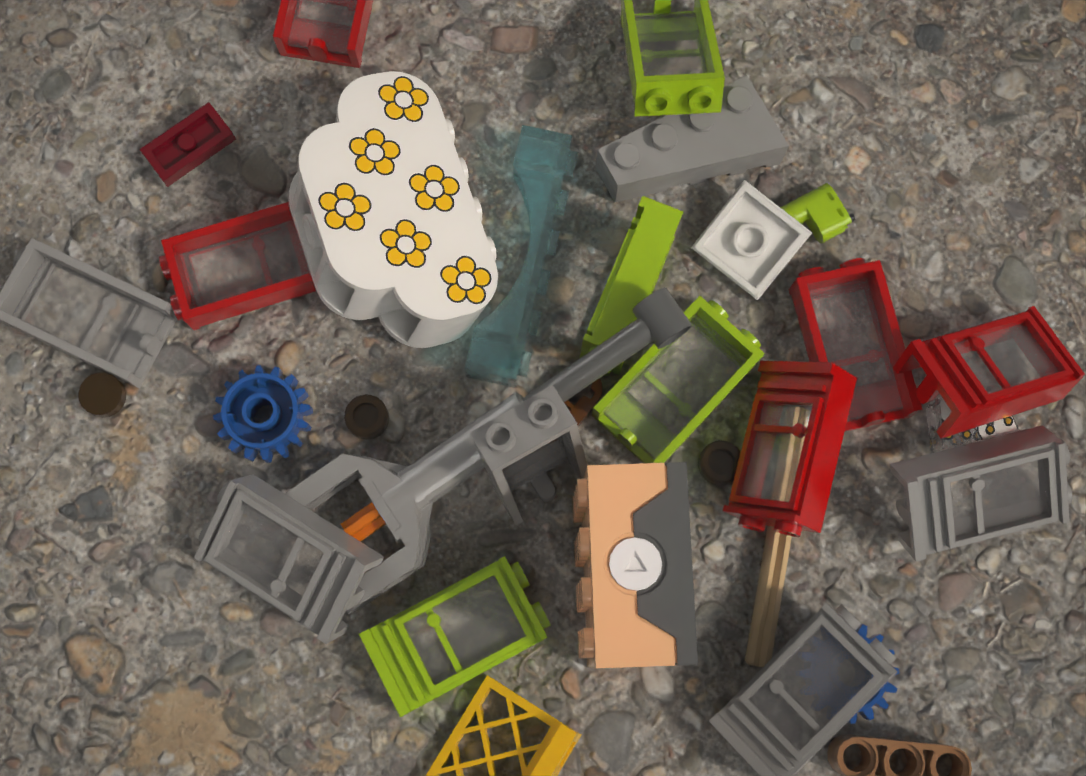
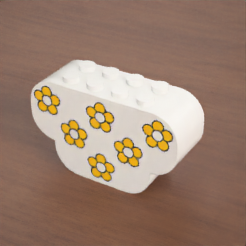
M389 71L357 78L343 90L337 105L335 123L327 124L314 130L301 146L298 156V172L291 182L288 201L316 291L323 303L336 314L348 319L366 320L379 317L385 330L397 341L411 347L428 348L452 342L463 336L492 299L498 283V271L495 263L496 248L490 236L486 237L481 223V204L477 197H472L467 183L469 174L466 162L462 157H458L454 145L455 132L450 119H445L435 93L426 83L413 75Z

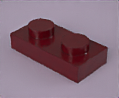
M208 102L139 150L166 186L169 187L234 142L236 137L211 103Z

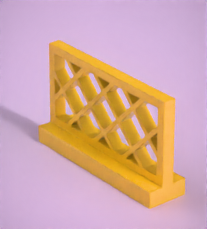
M487 675L426 776H439L440 774L456 771L457 776H464L463 769L487 763L489 776H497L494 761L517 755L522 771L521 776H558L582 734ZM491 689L506 698L510 717L486 723L482 704ZM514 703L528 713L516 715ZM477 714L479 725L469 727ZM536 717L550 726L541 744L523 748L518 721ZM511 723L517 750L492 756L487 729ZM480 731L485 758L461 763L458 748L460 740L465 734ZM536 751L527 765L525 754ZM453 755L454 765L445 767L449 758Z

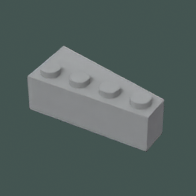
M746 75L724 86L721 112L665 115L597 150L595 168L616 203L667 191L669 187L687 183L690 186L702 183L706 179L725 174L732 176L745 173L747 169L765 165V168L780 165L789 145Z

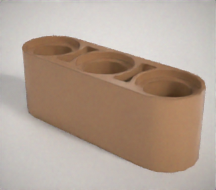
M845 734L834 738L829 744L827 751L828 762L832 769L844 776H939L936 771V763L938 758L945 753L949 755L952 761V769L947 776H971L972 772L971 761L964 751L960 748L940 743ZM856 744L861 750V762L857 767L848 769L844 763L843 754L848 746ZM902 749L907 758L906 767L903 771L895 774L890 767V756L895 750Z

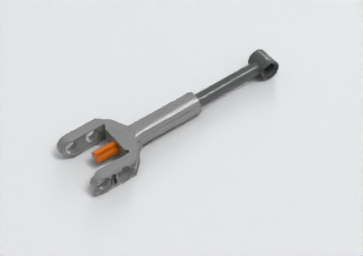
M664 287L655 291L632 309L637 318L635 321L530 392L525 398L517 392L513 393L409 466L357 454L342 453L285 493V495L304 507L315 509L362 476L359 481L372 502L340 524L343 531L361 542L387 524L397 541L402 540L405 547L363 575L358 586L365 590V593L356 606L346 610L347 614H351L364 607L425 566L431 538L429 521L433 503L485 468L475 443L469 434L470 431L551 385L555 387L563 402H565L651 342L658 349H661L677 340L692 327L691 322L667 288Z

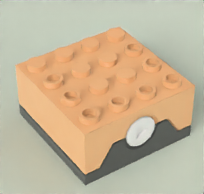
M670 462L665 465L664 463L587 465L584 478L577 479L574 496H572L573 523L582 522V528H579L576 540H574L575 567H583L584 577H581V580L576 585L577 613L585 612L586 628L578 631L579 658H587V667L698 665L687 462Z

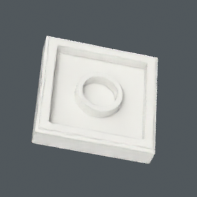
M744 180L691 248L756 300H759L812 232Z

